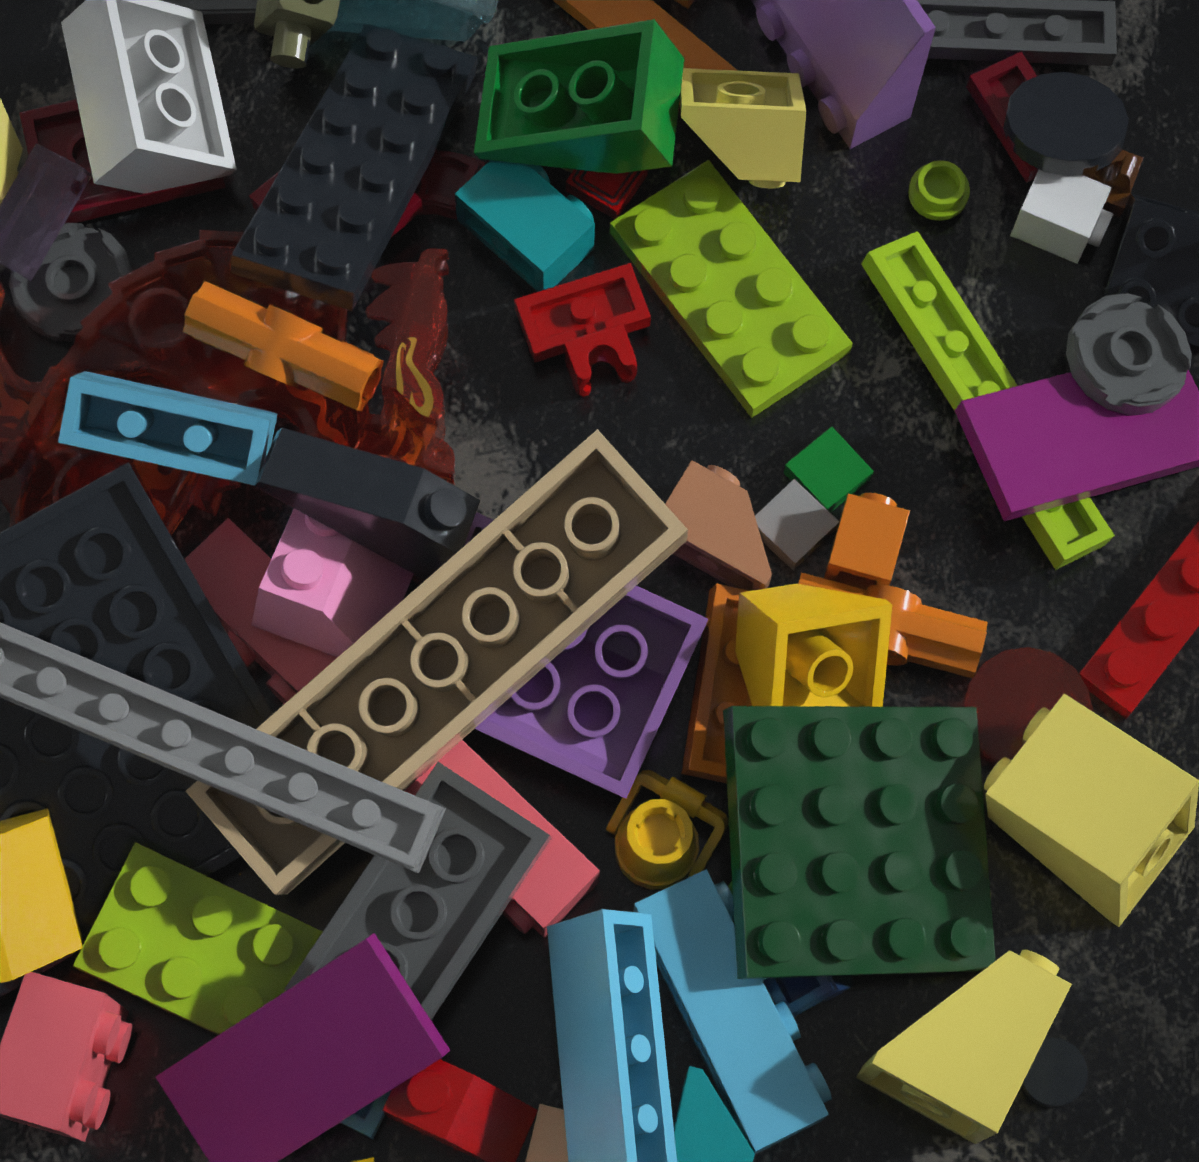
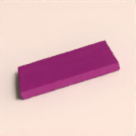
M1189 370L1186 373L1185 384L1180 392L1169 403L1153 413L1126 415L1107 410L1084 393L1072 377L1071 372L962 400L954 410L1004 521L1199 467V390Z
M373 933L173 1064L155 1078L209 1162H278L438 1061L450 1049L375 933Z

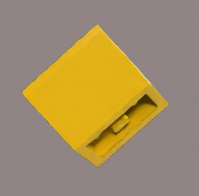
M48 808L0 821V983H4L83 948L82 934Z

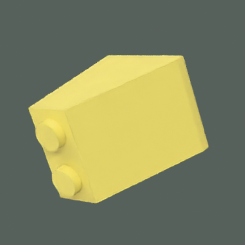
M1063 694L1051 711L1043 707L1034 715L1023 734V740L1026 742L1011 760L1008 757H1003L991 770L984 784V790L987 791L985 795L988 818L1105 918L1120 927L1194 829L1199 780L1071 697Z
M1009 950L878 1050L862 1066L856 1078L972 1143L977 1144L999 1132L1072 984L1056 976L1059 967L1049 959L1029 950H1022L1020 955Z

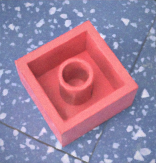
M34 972L25 974L0 1043V1116L11 1121L85 1142L89 1129L97 1130L102 1124L109 1105L110 1090L103 1087L111 1063H120L128 1049L133 1028L131 1023L126 1022L129 1011L106 993Z

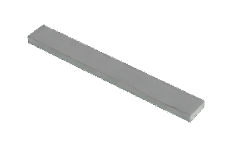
M0 622V698L411 871L420 872L446 808Z

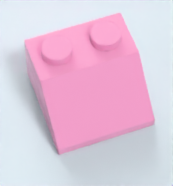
M293 509L258 588L252 626L339 657L404 600L414 574L336 532L334 529Z

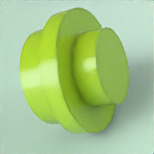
M939 160L920 167L914 173L910 181L908 194L912 206L919 214L931 220L942 221L951 219L963 211L969 198L970 187L966 176L958 166L948 161Z

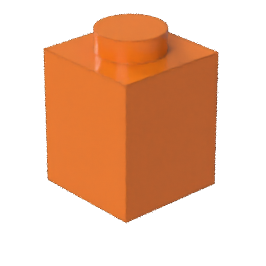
M848 493L824 579L862 589L872 585L889 586L910 510L897 507V503L894 500L881 494L863 493L860 496Z

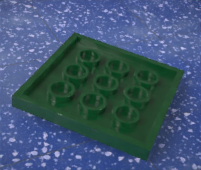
M731 706L723 710L737 979L982 972L995 962L977 707Z

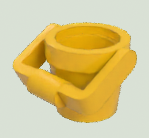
M644 770L637 774L627 798L621 799L606 830L613 835L616 834L614 841L615 859L622 873L634 884L650 890L666 889L684 880L687 876L689 878L705 869L728 827L726 814L705 801L706 795L675 777L667 780L651 770ZM642 786L661 796L660 799L649 800L639 805L627 815ZM689 816L692 818L698 817L715 827L698 859V833Z

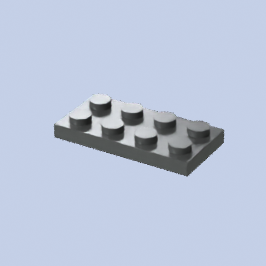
M437 762L415 795L446 808L420 872L416 873L374 855L284 990H288L375 933L430 1020H432L552 839L551 836L440 762Z

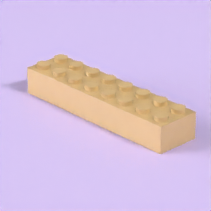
M597 429L262 723L257 730L405 791L687 541L688 529ZM196 781L186 790L188 795L275 895H284L291 892L345 844L343 841L200 781Z

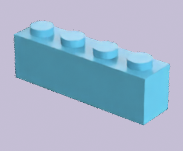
M706 869L634 903L633 912L651 914L656 964L729 1113L753 1152L757 1154L823 1121L829 1115L824 1103L832 1100L831 1093L817 1065L813 1062L805 1066L793 1041L801 1038V1034L788 1006L784 1001L774 1005L763 983V980L767 978L737 979L733 895L726 883L722 881L714 885Z
M601 909L547 926L568 1162H677L651 914Z

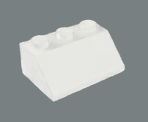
M85 0L61 22L94 184L146 194L230 176L237 170L201 11L161 0Z

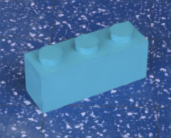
M84 371L70 377L58 443L255 485L272 444L278 413Z

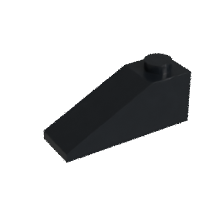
M281 428L276 432L254 487L325 526L334 529L336 532L424 580L430 577L464 547L480 500L424 468L286 428Z

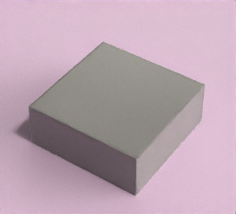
M795 479L755 515L762 542L793 571L837 530L839 521Z

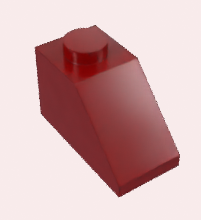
M441 1059L393 1088L383 1108V1112L388 1118L483 1162H516L538 1112L537 1109L483 1079Z

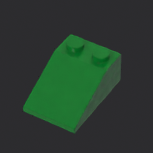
M655 19L489 46L474 154L483 160L613 174L671 167L673 163L684 57Z

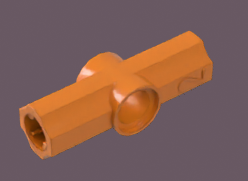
M206 281L193 294L184 314L185 325L183 332L193 336L192 338L244 359L243 365L295 388L300 384L358 411H362L367 402L373 397L381 379V369L384 361L374 357V354L347 342L321 333L322 327L272 305L265 308Z
M801 572L798 584L886 599L892 604L887 665L899 666L909 661L968 678H973L987 634L988 622L922 605V601L917 595L898 587L872 585L862 589Z

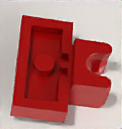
M631 263L514 299L515 312L534 363L564 354L566 367L575 391L579 396L584 397L591 392V383L589 381L592 375L591 367L596 363L605 362L612 365L622 382L629 383L635 378L637 362L627 333L649 327L651 315Z

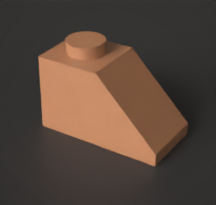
M692 460L665 503L688 529L687 541L673 555L730 587L748 591L768 588L772 573L748 491L740 487L739 480L729 471L716 465H708L705 468Z

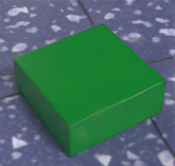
M830 427L786 463L783 473L791 481L795 479L831 513L846 501L848 493L854 494L869 482L874 471L833 427Z

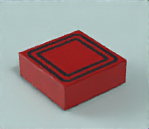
M574 169L566 180V192L615 220L621 215L647 178L649 170L613 174Z

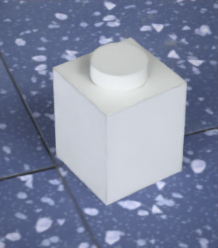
M1038 170L1010 236L1078 264L1087 243L1099 247L1111 221L1113 213L1102 208L1112 187L1083 175L1063 176Z

